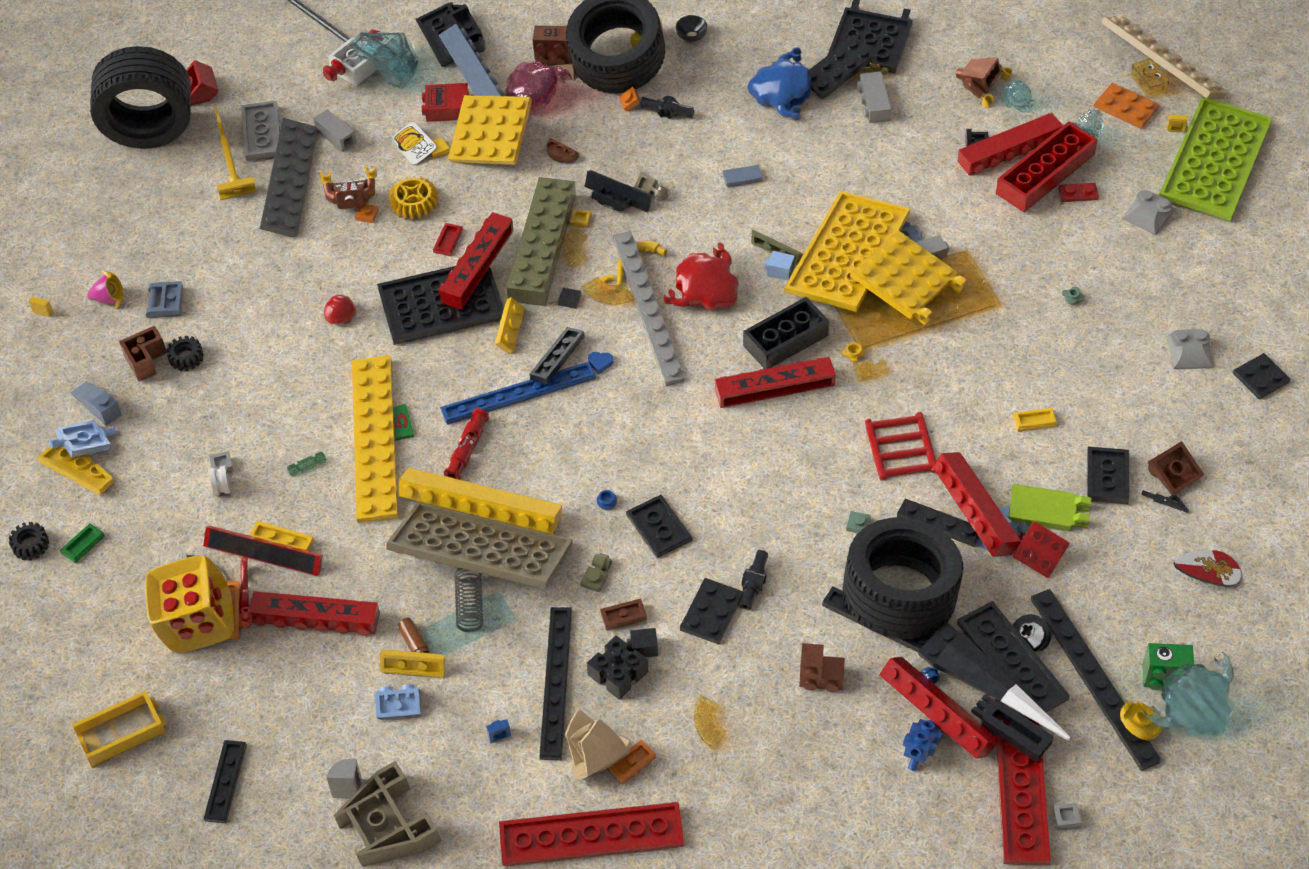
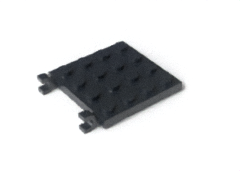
M853 0L851 8L845 7L827 55L854 35L876 52L877 58L865 67L896 73L913 25V20H910L909 17L911 10L904 8L902 16L899 18L860 10V0Z

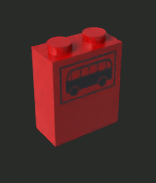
M468 83L425 85V92H422V102L425 103V105H422V116H426V122L458 120L464 95H469Z

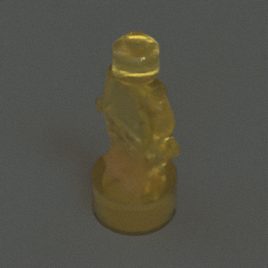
M870 63V67H864L854 75V79H860V74L881 72L882 75H886L888 69L887 67L881 69L879 64Z

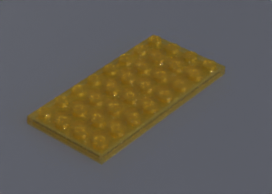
M966 249L938 258L957 271V276H962L967 280L963 284L964 289L960 293L948 285L924 307L932 311L928 317L930 320L925 325L915 317L910 320L870 290H868L857 312L836 306L834 308L854 343L860 344L862 349L867 350L998 308L1001 302Z

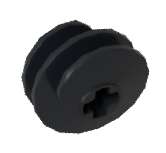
M1034 614L1023 615L1013 623L1015 629L1034 652L1043 651L1050 644L1052 638L1051 628L1040 616Z

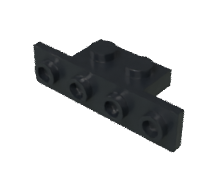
M587 171L584 187L593 190L591 198L599 204L609 205L616 211H624L631 206L647 213L650 210L651 194L595 171Z

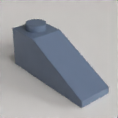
M87 381L70 392L105 426L122 415L117 401L105 390Z

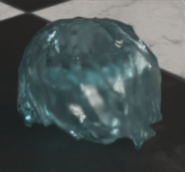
M1011 81L1004 86L1000 93L1001 103L1008 108L1014 105L1017 110L1032 108V91L1024 81Z
M1089 109L1088 114L1082 113L1084 116H1080L1079 124L1076 122L1072 123L1097 139L1103 130V114L1100 110Z

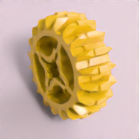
M415 175L413 178L409 179L407 177L406 180L400 179L399 183H394V187L390 188L388 196L392 211L397 213L398 217L403 216L405 220L409 216L412 221L416 216L420 219L421 215L427 217L428 212L433 213V208H436L439 200L438 191L433 182H430L428 179L424 180L422 176L416 178Z

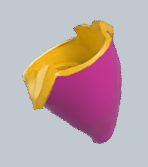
M102 270L104 275L93 284L87 293V297L100 303L115 304V308H118L124 300L122 283L114 273Z

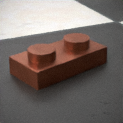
M641 598L600 609L606 631L647 620Z

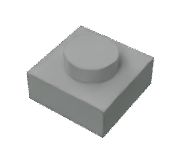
M229 451L209 455L212 468L220 469V466H226L227 472L234 471Z
M1077 803L1054 805L1053 812L1058 830L1081 826Z

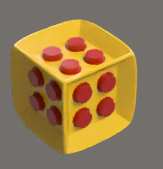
M206 556L188 557L159 566L147 573L145 594L148 618L154 633L169 650L175 653L190 652L220 643L233 636L234 614L230 589L224 575L211 559Z

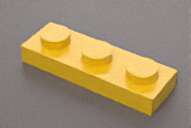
M512 297L506 300L495 345L508 354L514 352L525 307Z
M256 521L249 536L307 551L311 549L314 543L313 536L261 521Z
M382 649L380 652V672L444 678L445 655Z

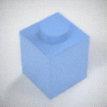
M772 251L770 258L767 257L764 268L767 269V276L788 281L794 269L795 256Z

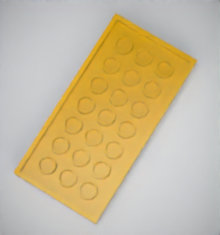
M840 191L784 287L785 293L803 298L807 297L810 300L857 312L868 289L850 277L851 271L897 230H902L910 215V208Z

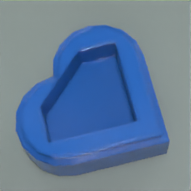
M592 352L588 355V361L598 374L611 367L614 363L613 355L608 352L602 354Z

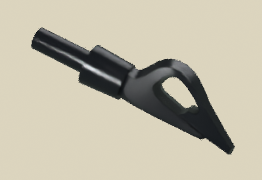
M1144 490L1141 493L1143 496L1154 499L1153 502L1164 504L1186 513L1189 512L1176 495L1165 497L1158 493L1155 495Z

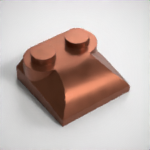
M1182 441L1148 461L1150 474L1159 478L1171 495L1204 476V473Z

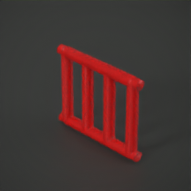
M917 412L915 416L879 421L865 420L866 431L881 481L892 476L928 471L936 473L932 468L936 462V457L922 412ZM918 423L919 431L876 437L875 429ZM918 439H922L924 445L921 448L881 453L879 445ZM927 455L928 459L926 464L885 469L883 463L886 460Z

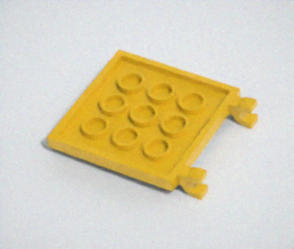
M899 230L852 270L850 277L911 320L915 317L923 325L929 322L930 318L928 317L932 313L931 310L924 307L948 285L960 293L964 289L963 284L967 280L962 276H957V271Z

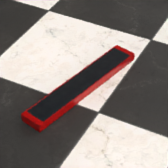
M210 525L206 526L204 547L315 576L320 574L323 554Z

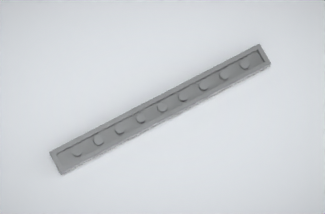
M627 231L614 234L613 240L665 386L684 382L683 372L632 232Z

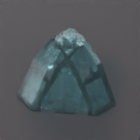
M361 32L350 44L359 57L371 60L390 85L403 89L413 78L419 62L414 45L405 33Z

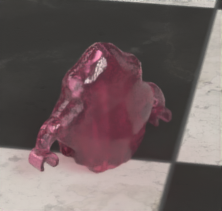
M539 60L525 61L518 64L508 76L504 94L509 97H530L532 100L530 112H534L552 101L556 94L558 76L563 83H565L564 80L568 77L572 80V76L567 69L560 66H547Z

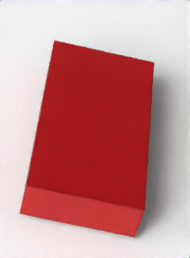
M445 223L433 248V253L451 256L461 236L463 226Z

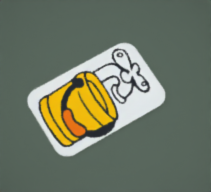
M414 122L409 123L392 136L401 153L412 164L419 163L436 149L435 143Z

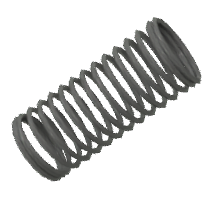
M458 568L454 573L456 627L463 632H475L480 630L484 624L481 590L482 575L481 573H478L479 575L466 573L458 576L462 572L471 571ZM465 575H475V576H477L476 578H474V577H466V578H462V579L460 578V577L465 576ZM465 583H475L474 585H463ZM465 587H476L474 589H463ZM465 591H476L474 593H463ZM465 595H476L474 597H464ZM465 599H477L474 601H464ZM465 603H477L474 605H464ZM465 607H477L474 609H465ZM465 611H477L474 613H465ZM472 618H473V619H477V620H474V621H465V620H463V619H472ZM460 621L468 623L480 621L479 623L474 625H465L460 623ZM460 624L463 626L472 627L481 624L480 626L472 629H465L459 626Z

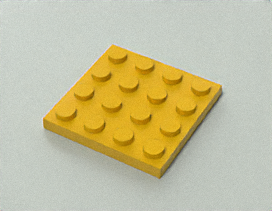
M464 95L448 160L455 163L516 165L531 108V98Z

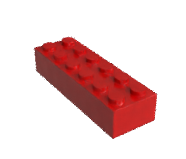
M1070 121L1067 122L997 179L996 194L1023 213L1026 212L1095 155L1098 139Z

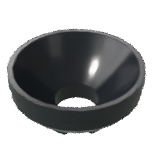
M684 16L676 23L677 35L685 41L693 42L700 40L707 33V22L700 16ZM688 32H695L697 35H696V36H688L687 33H688Z

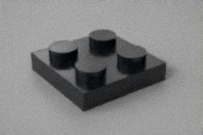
M1265 353L1233 370V374L1258 399L1290 382V378Z

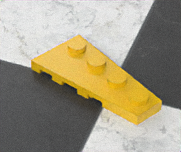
M49 446L38 456L39 463L98 495L104 493L114 484L113 478L100 465L95 464L88 454L72 458L64 447L51 449Z

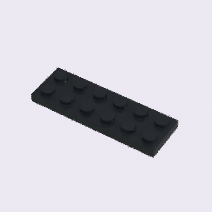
M993 601L957 619V625L963 633L1045 713L1069 700L1070 695Z

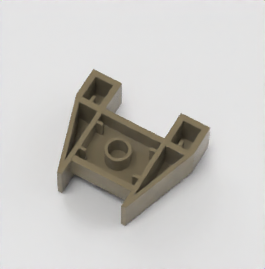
M396 761L376 771L334 814L340 829L352 823L366 848L355 853L361 866L419 854L442 841L436 826L427 812L406 823L395 805L393 799L410 790L407 779Z

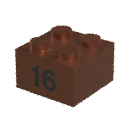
M534 26L532 41L535 65L570 64L571 57L566 41V26Z

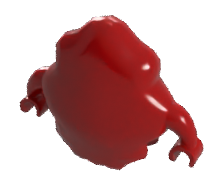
M719 242L717 244L719 250L713 248V255L715 257L709 256L706 253H691L677 266L676 288L682 292V298H675V292L670 289L668 291L670 297L664 295V302L666 304H673L678 307H688L690 305L703 306L708 311H713L719 308H729L736 303L739 282L738 278L730 273L732 259L729 252L724 249L723 243Z

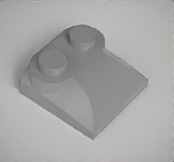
M1142 190L1138 192L1136 200L1122 219L1156 235L1173 214L1174 207L1168 199L1151 191Z
M1203 329L1175 330L1168 335L1167 341L1173 369L1213 368L1209 345L1210 335L1207 331Z

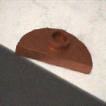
M552 138L548 140L547 153L553 160L571 162L579 158V152Z

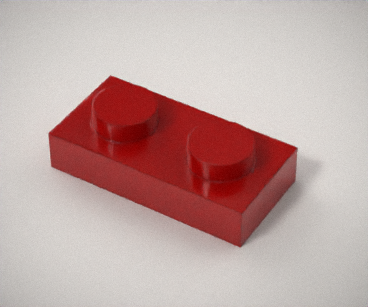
M1096 182L1062 184L1058 187L1061 202L1098 200L1099 198Z

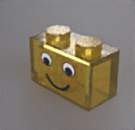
M1148 58L1132 64L1130 76L1148 99L1167 92L1170 80L1154 60Z

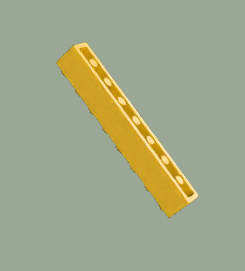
M408 468L399 479V497L550 534L555 532L561 522V504L413 468Z

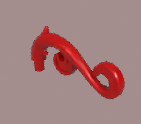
M247 557L241 558L239 626L242 629L249 628L252 622L249 608Z

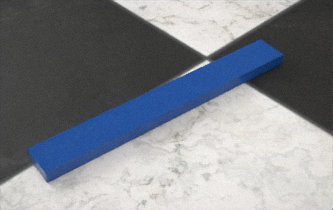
M588 361L559 370L548 384L527 380L440 407L446 425L471 418L473 416L472 412L476 408L483 409L486 412L494 411L594 380L596 375Z

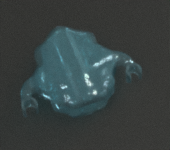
M1221 652L1224 655L1223 661L1219 662L1214 657V661L1220 667H1224L1222 673L1209 671L1202 664L1190 665L1185 663L1164 679V688L1161 696L1166 702V716L1160 717V712L1155 706H1152L1155 710L1154 714L1149 716L1144 711L1145 716L1161 728H1187L1192 736L1200 737L1224 733L1228 728L1230 716L1234 711V702L1228 697L1230 683L1234 677L1230 657L1224 652Z

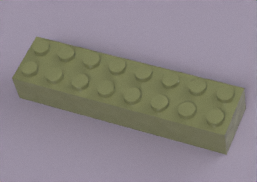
M538 178L507 284L508 299L512 297L518 303L546 306L576 198L575 181Z

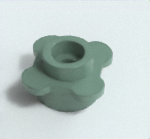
M1078 287L1062 291V296L1065 297V301L1070 305L1084 301L1085 296L1080 293Z

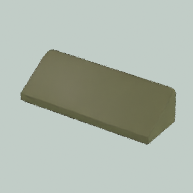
M752 230L751 243L770 253L776 251L795 256L794 264L798 265L803 256L801 252Z

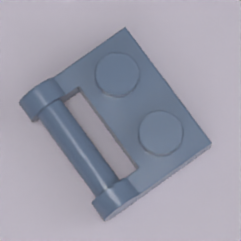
M182 281L149 284L148 291L150 297L149 306L146 309L147 318L181 314ZM162 292L160 307H156L157 294Z

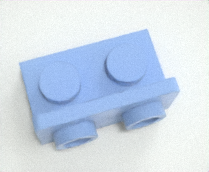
M402 685L400 690H393L392 686L380 687V691L375 692L376 718L421 715L420 689L415 688V685Z

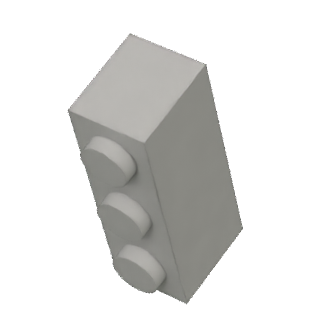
M882 73L860 74V81L857 82V91L861 92V105H865L863 107L864 117H868L869 123L891 121V106Z

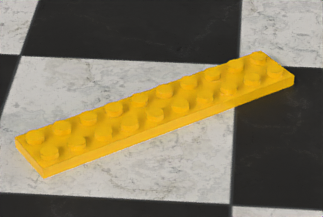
M390 355L352 360L356 519L358 523L396 519L399 516L392 359Z

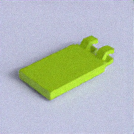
M1013 484L1008 518L1015 523L1023 521L1031 525L1035 521L1043 527L1070 531L1071 527L1087 529L1090 514L1081 512L1076 514V510L1089 512L1091 497L1082 495L1077 497L1078 495H1074L1075 493Z

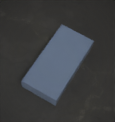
M759 165L723 170L726 187L763 181Z

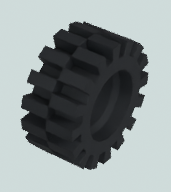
M181 336L178 337L179 340L173 339V344L169 343V348L166 349L170 365L175 370L178 368L179 371H182L183 368H185V371H189L188 368L191 367L193 370L195 369L194 365L199 366L200 361L202 362L204 357L199 340H195L192 336L190 339L188 336H185V339H182ZM182 351H192V353L187 356H178V354Z
M29 522V525L22 523L23 527L21 528L19 525L16 526L17 531L12 530V536L9 535V545L17 558L21 557L22 560L26 561L28 557L30 561L33 560V556L36 559L39 558V553L43 555L45 553L44 549L48 550L49 539L42 525L40 526L39 523L34 525L33 522ZM26 538H37L36 541L30 545H22V542Z

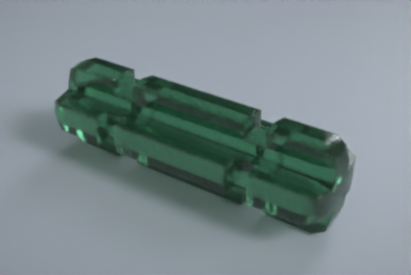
M320 451L314 454V457L311 455L297 461L296 465L295 463L288 465L287 470L290 476L299 474V471L304 472L316 467V464L325 463L326 457L324 453Z

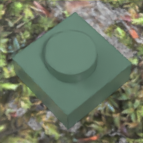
M850 511L846 531L860 532L869 525L871 515Z

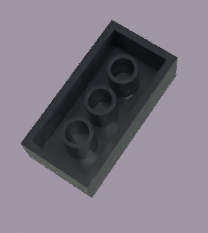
M804 297L744 330L743 346L764 369H768L829 336L830 321L807 297Z

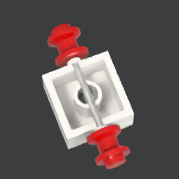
M371 29L369 36H362L361 41L354 37L350 38L328 56L330 66L326 65L323 67V76L328 81L334 82L337 80L338 75L354 86H358L380 68L379 55L375 50V44L381 45L383 43L382 33Z

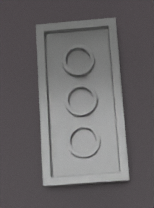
M277 100L241 105L246 161L275 157L280 133Z

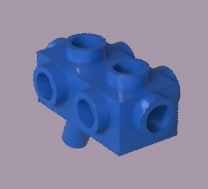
M920 719L918 723L913 722L909 734L907 733L904 738L903 746L906 748L903 756L911 758L908 769L912 771L917 770L919 762L925 764L928 756L933 757L936 746L941 742L943 733L940 732L941 728L932 720L925 721Z

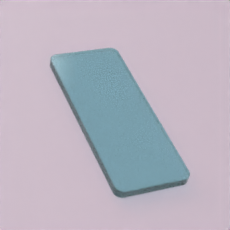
M497 592L482 599L484 624L480 630L472 631L476 630L473 628L481 625L475 626L480 621L475 622L477 619L473 618L463 619L466 622L460 621V623L467 625L459 624L462 628L467 629V632L459 630L456 627V613H453L419 630L426 642L430 654L447 655L513 622L515 615L502 595ZM466 607L464 608V610L475 609L477 607ZM465 611V614L475 613L477 611Z

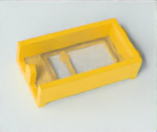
M145 690L72 724L91 768L159 735L166 734L163 726L167 724L162 713L157 714L156 709L159 707L154 696L149 698Z

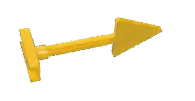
M217 105L213 106L221 134V145L230 175L229 182L217 185L220 199L223 200L257 192L253 176L240 179L237 175L230 146L224 135Z

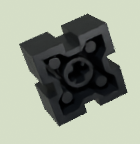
M615 635L604 646V654L597 652L587 662V673L599 685L605 682L607 691L620 700L631 689V682L634 680L638 683L649 672L648 659L636 650L630 652L629 644Z

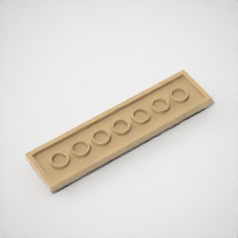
M1112 16L1104 17L1101 23L1205 98L1223 99L1227 94L1222 89V85L1217 82H1211L1208 75L1197 72L1195 66L1183 62V58L1169 52L1170 49L1167 46L1156 43L1154 37L1145 35L1143 29L1131 25L1129 19Z

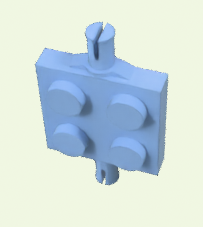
M95 420L58 427L56 435L59 439L50 440L49 446L51 449L64 447L72 458L110 450V442L106 437L116 436L117 430L115 427L104 430L98 426Z

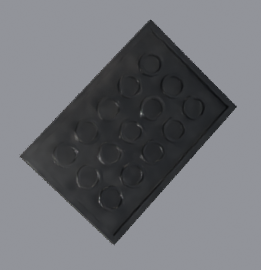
M455 266L377 284L393 344L396 345L501 320L504 307L491 267L462 310L441 303L439 294L441 284L445 283L449 272Z

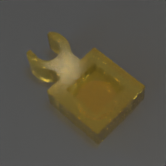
M872 360L853 363V369L858 382L877 379V374L889 373V368H881L882 366H887V361L885 360L877 364H873Z

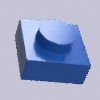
M507 719L497 720L486 726L490 743L511 736L510 725Z

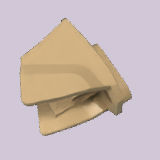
M579 709L572 717L565 733L574 764L573 776L576 781L586 778L597 771L601 772L608 769L631 750L632 744L630 740L618 737L602 720L597 719L594 721Z

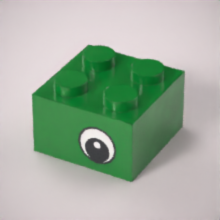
M1148 643L1142 663L1143 686L1150 687L1152 690L1170 688L1174 691H1183L1188 689L1195 669L1193 645Z

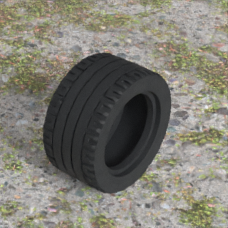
M584 0L576 7L568 20L566 41L572 64L579 78L587 86L592 87V89H597V91H603L604 93H625L632 87L638 89L647 84L661 69L666 54L665 41L660 18L649 0ZM628 28L642 35L635 47L620 55L605 56L590 49L598 36L611 29Z
M133 46L111 52L97 63L92 74L90 113L94 125L109 140L131 148H156L174 141L186 130L190 121L191 81L187 70L172 55L152 47ZM143 89L156 92L165 97L166 100L152 106H135L119 100L116 96L124 91Z
M892 517L878 520L858 532L850 544L843 579V599L848 610L856 620L873 632L897 639H915L927 636L937 631L945 622H948L954 613L964 569L962 555L954 541L945 532L932 524L907 517ZM884 566H905L924 574L931 581L932 585L920 590L897 589L880 581L873 571Z

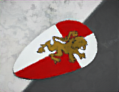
M1217 550L1186 553L1179 556L1173 563L1174 567L1183 574L1201 582L1218 586H1234L1241 578V571L1237 562L1231 556Z

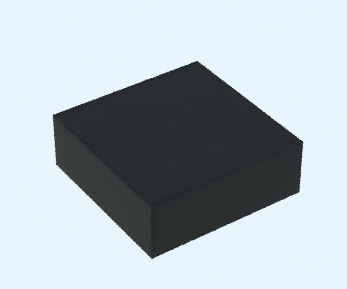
M563 287L558 299V306L576 309L582 295L581 291Z

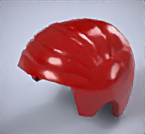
M341 294L331 297L324 308L325 320L331 324H348L352 317L356 315L353 301L348 296Z

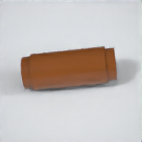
M411 618L402 619L398 623V627L410 651L429 653V648Z

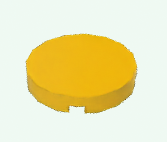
M1129 701L1121 708V720L1133 735L1148 741L1154 740L1161 733L1162 725L1157 721L1159 718L1149 706L1141 702L1133 703V701Z

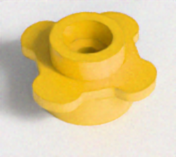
M850 343L842 351V355L847 356L853 363L866 354L865 350L858 343Z

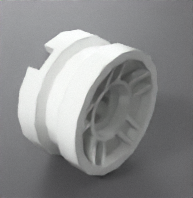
M220 466V469L209 468L214 496H219L220 493L230 494V481L226 466Z

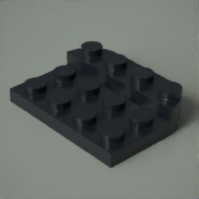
M450 2L415 19L441 67L454 60L439 35L455 24L460 29L464 28L469 36L466 38L467 41L471 40L476 47L474 52L478 51L481 53L485 51V39L482 31L479 29L466 4L454 5L453 2Z

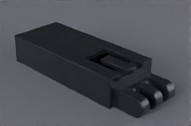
M986 694L971 709V712L982 720V725L1036 763L1053 743V735L1000 700L995 701ZM1004 719L1009 721L1011 724L1008 726L1004 724Z

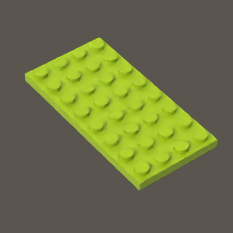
M1202 96L1159 196L1168 199L1171 203L1231 221L1272 122V117Z

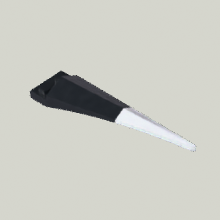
M945 622L918 650V655L934 668L1000 700L1062 738L1070 740V736L964 633H960L949 623Z

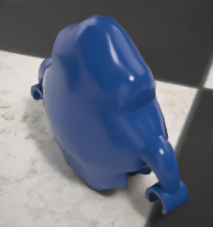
M798 47L782 54L772 65L761 67L747 86L748 92L756 98L761 106H772L777 109L780 115L792 117L794 120H800L801 109L795 105H802L811 97L809 69L799 62L802 59L800 55L802 52ZM793 58L796 62L792 63L789 59Z

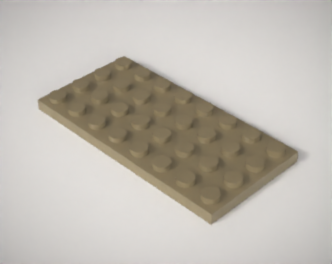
M417 501L387 541L386 550L434 561L435 563L451 565L455 568L471 570L475 573L491 575L495 578L511 580L515 583L531 585L535 588L546 589L572 547L573 539Z

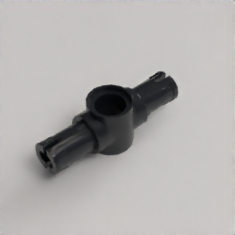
M664 96L662 99L658 98V100L642 97L640 108L654 110L661 118L667 117L671 119L673 116L677 117V115L693 118L695 107L680 105L672 96Z
M757 550L753 564L744 571L741 582L744 592L739 604L742 609L751 610L755 596L759 591H763L762 585L765 584L767 577L765 565L768 558V553L764 550Z

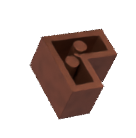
M152 326L119 341L123 355L138 382L157 374L152 359L166 354L167 351L156 326Z
M802 643L799 687H804L806 690L826 689L829 692L843 690L845 658L823 656L824 645Z

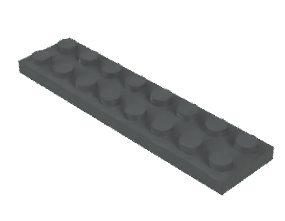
M283 118L259 229L288 237L297 236L318 131L316 126Z

